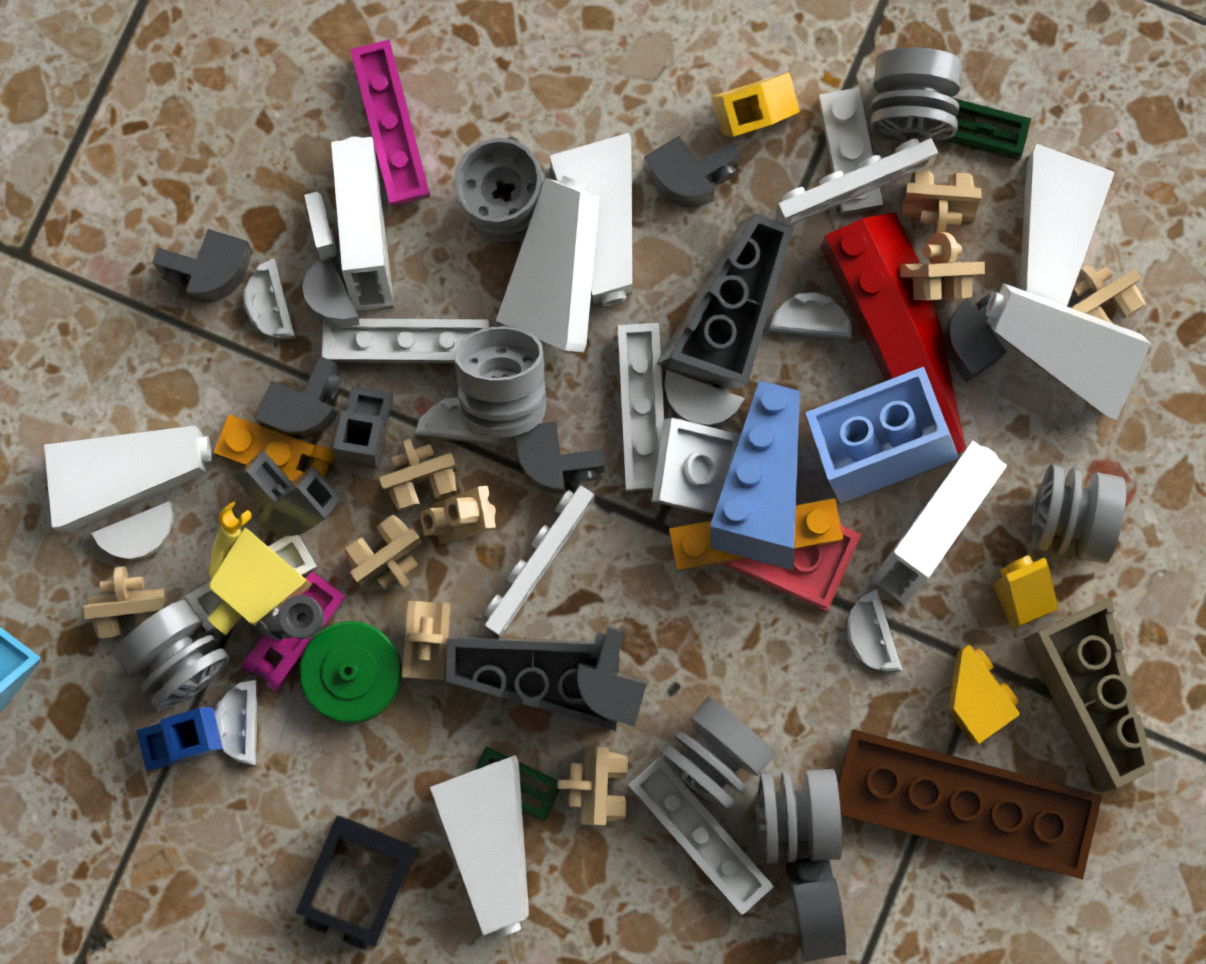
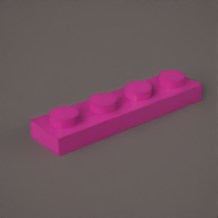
M390 39L350 49L390 206L394 207L431 197Z

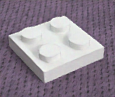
M676 418L664 419L652 502L714 516L741 435Z

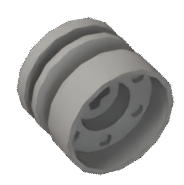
M920 47L896 48L877 55L873 87L881 94L875 96L872 101V109L875 112L871 116L870 129L882 137L906 142L912 139H918L919 142H923L932 138L933 142L955 136L958 128V120L955 116L959 111V104L951 97L957 95L961 89V60L957 56L945 51Z
M493 138L479 142L465 153L457 166L454 184L459 202L478 231L493 241L512 243L524 240L545 180V175L538 160L528 147L513 139ZM505 192H510L512 199L509 202H504L502 194Z
M502 326L488 327L473 332L460 341L455 350L460 418L466 427L480 435L497 438L516 436L528 432L540 424L547 410L543 345L537 337L523 329Z
M1050 464L1042 484L1037 490L1033 505L1031 521L1033 527L1032 547L1034 551H1048L1053 540L1054 554L1062 556L1065 554L1071 540L1075 539V551L1078 559L1100 564L1109 563L1119 539L1126 503L1125 479L1120 476L1095 472L1092 474L1086 488L1082 489V475L1079 468H1071L1065 478L1063 465Z
M187 600L172 603L152 615L131 631L117 645L113 652L114 657L130 677H135L149 670L151 671V674L141 685L140 691L143 695L157 692L150 702L156 712L167 710L177 703L185 702L195 696L212 682L216 674L223 669L230 659L224 649L210 652L217 643V639L213 635L205 636L193 642L192 638L202 627L203 621Z
M707 697L690 717L693 725L701 733L697 740L678 731L674 737L687 749L686 753L682 755L667 744L661 751V754L668 760L674 773L706 801L718 804L729 811L736 802L722 789L726 783L743 794L747 788L735 774L737 770L741 767L747 772L758 776L776 753L736 716L712 698Z
M834 769L806 770L803 776L802 790L795 791L789 771L782 772L780 791L775 792L772 773H760L759 787L755 797V821L757 839L763 849L766 864L778 862V844L784 843L787 863L795 862L798 842L806 843L811 861L841 859V810L838 783Z

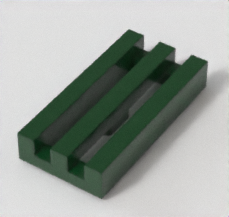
M953 98L959 104L958 112L1013 126L1020 128L1019 133L955 116L958 120L959 129L1016 143V146L957 131L955 136L943 141L1018 161L1021 159L1032 118Z
M486 746L475 770L487 766L490 758L501 761L509 757ZM519 762V772L551 786L549 793L546 794L520 781L522 792L544 802L540 810L521 801L522 811L545 822L560 789H557L558 780Z

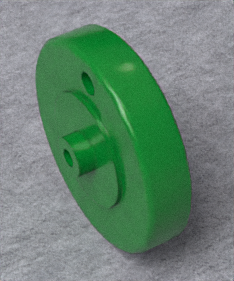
M358 621L338 622L319 631L306 645L299 663V683L307 702L325 718L344 724L363 723L382 714L396 698L402 680L400 656L392 641L379 629Z

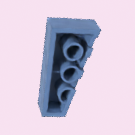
M759 381L710 525L711 549L793 570L800 391Z

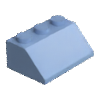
M924 367L805 412L828 481L840 503L959 459Z

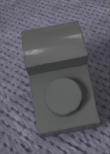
M677 136L644 156L643 169L658 192L668 201L680 206L698 207L713 201L714 189L710 183L714 182L716 185H720L737 173L735 168L739 165L740 153L731 141L696 163L681 138Z
M208 229L197 260L157 247L152 263L162 273L161 278L179 286H185L186 281H188L186 291L193 300L211 302L225 298L238 288L246 274L253 250L246 240Z
M997 290L976 303L978 311L970 300L966 298L957 307L946 325L944 333L946 353L966 383L999 361L1007 352L987 323L989 318L986 316L987 305L991 296Z
M319 356L303 393L271 381L254 419L260 426L297 439L309 438L320 434L333 423L337 416L335 409L325 404L327 398L332 400L340 387L342 377L338 376L340 371L335 362Z
M352 386L347 410H341L332 449L335 462L379 468L386 447L385 437L394 400L393 393Z
M556 422L540 423L530 431L516 435L517 452L521 468L528 480L543 491L565 494L563 477L571 476L572 482H587L597 479L596 473L604 472L602 449L560 455Z
M265 451L255 456L236 477V480L242 485L246 493L261 507L253 519L265 529L280 535L292 536L305 533L325 520L341 499L315 467H312L291 482Z
M607 626L605 635L601 633L596 634L590 658L598 660L596 667L579 662L577 676L579 690L586 704L598 715L635 726L647 683L644 680L614 672L625 631Z
M810 858L798 859L791 863L786 861V871L795 907L796 929L804 962L847 955L843 911L837 881L833 877L830 861H811Z

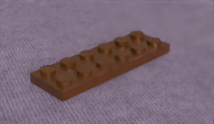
M854 729L850 732L838 780L841 816L1078 879H1083L1102 800V795Z

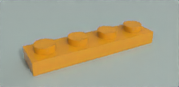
M835 498L796 505L794 550L843 541ZM712 521L669 528L676 571L748 558L711 549L710 525Z

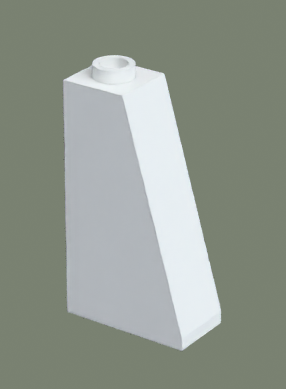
M629 133L550 155V167L555 181L561 182L563 175L587 183L585 191L599 196L591 301L593 305L602 302L604 307L619 304L627 299V294L632 293L631 138Z
M349 137L345 140L331 142L341 265L349 298L356 311L393 307L394 299L378 160L373 138Z
M1035 145L1026 162L1020 275L1021 290L1064 306L1068 305L1115 172L1042 145Z
M563 175L561 182L547 178L544 180L496 321L509 327L523 329L535 335L537 339L562 350L584 352L587 345L599 196L585 191L586 182Z
M1003 283L1000 292H995L988 302L986 316L989 318L987 323L996 333L1104 415L1117 421L1151 343L1137 332Z
M196 426L45 444L44 451L52 528L61 533L71 532L206 474V462L212 460L209 437H203L202 432Z
M974 441L970 443L870 581L903 605L907 603L933 573L1007 467L1004 462L999 460L994 451L985 446H980Z
M514 755L430 787L482 934L485 935L495 931L497 938L521 930L519 922L524 921L529 916L520 772L517 756Z

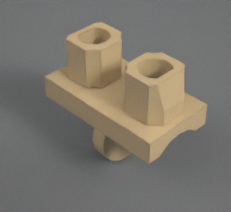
M919 170L912 173L910 182L906 183L901 204V217L919 218V222L934 223V234L945 232L946 224L961 225L962 221L975 222L977 207L981 201V188L974 187L973 178L970 173H955L950 175L948 185H934V174L929 170Z
M938 232L933 234L928 244L923 247V255L928 257L930 263L900 264V277H913V300L942 299L941 276H944V298L972 297V275L985 274V262H955L957 256L962 252L961 245L956 242L950 233Z
M1088 264L1080 268L1078 275L1081 282L1074 286L1072 292L1076 298L1087 292L1091 296L1071 307L1072 309L1111 323L1102 309L1109 302H1113L1123 319L1137 312L1145 305L1141 293L1136 287L1141 277L1135 268L1107 286H1104L1103 282L1113 277L1111 270L1107 266L1097 272Z
M411 438L403 440L405 453L391 457L395 469L411 464V466L379 477L386 495L390 494L399 512L420 506L414 485L429 480L436 500L457 493L454 472L458 470L452 454L448 453L420 463V460L434 456L431 444L415 449Z
M488 486L475 487L433 503L432 508L421 511L420 517L424 535H438L439 545H445L496 528L494 521L496 509L487 500L489 495Z
M393 514L376 527L387 542V546L374 554L365 540L360 538L344 549L347 559L353 568L350 573L361 586L388 567L390 570L377 579L383 589H386L397 580L404 589L412 585L405 574L418 566L412 555L398 565L396 561L423 542L413 527L408 529Z
M116 567L114 570V580L100 581L101 594L113 592L116 594L89 597L88 605L82 607L84 620L92 619L97 638L115 637L122 632L120 615L134 614L135 624L138 627L152 615L162 610L167 601L165 588L130 592V590L144 589L143 576L129 578L126 567Z
M408 601L403 678L446 681L447 638L449 637L451 603Z
M583 747L582 764L571 763L570 780H558L557 789H570L569 806L580 807V824L606 825V821L619 820L626 817L625 796L607 795L608 778H626L628 757L609 752V747Z

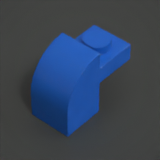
M212 707L197 708L160 719L161 723L136 730L146 772L189 760L204 758L224 750Z

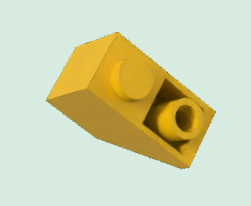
M789 72L711 96L722 136H738L775 124L800 112Z
M1029 555L1012 562L1000 569L999 572L1002 577L991 583L1012 629L1059 609L1049 565L1045 558L1033 562Z
M969 644L956 652L948 712L973 746L986 740L1018 717L1020 713L1015 707L1019 704L1016 695L1006 683L1003 682L999 685L990 673L994 667L987 655L980 648L974 650Z

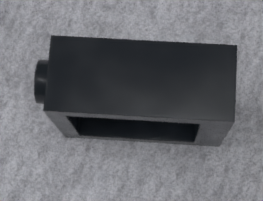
M337 815L295 913L304 916L303 924L314 930L327 933L330 927L345 933L342 941L354 947L366 950L368 944L373 946L379 945L420 848L342 815ZM342 837L399 860L371 930L313 906Z

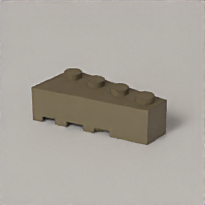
M1112 597L1100 601L1023 639L1100 793L1117 789L1154 770L1141 715H1138L1132 695V692H1135L1131 675H1127L1122 655L1124 646L1120 632L1117 633L1112 614L1115 612Z

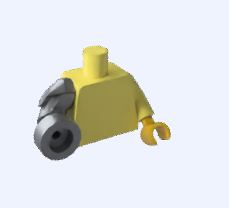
M231 502L219 513L221 525L212 546L208 575L211 579L208 587L221 597L223 601L207 620L224 635H227L242 617L255 626L260 634L278 641L293 637L308 639L316 635L323 625V610L320 604L313 598L301 595L312 584L246 527L241 532L240 528L249 522L252 514L249 510H246L237 519L232 512L235 502Z

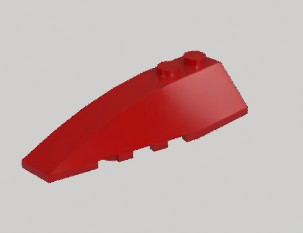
M892 212L862 218L826 234L820 248L885 381L924 367L958 454L964 452L966 444L935 301L913 300V277H900V264H918L920 261L896 213Z

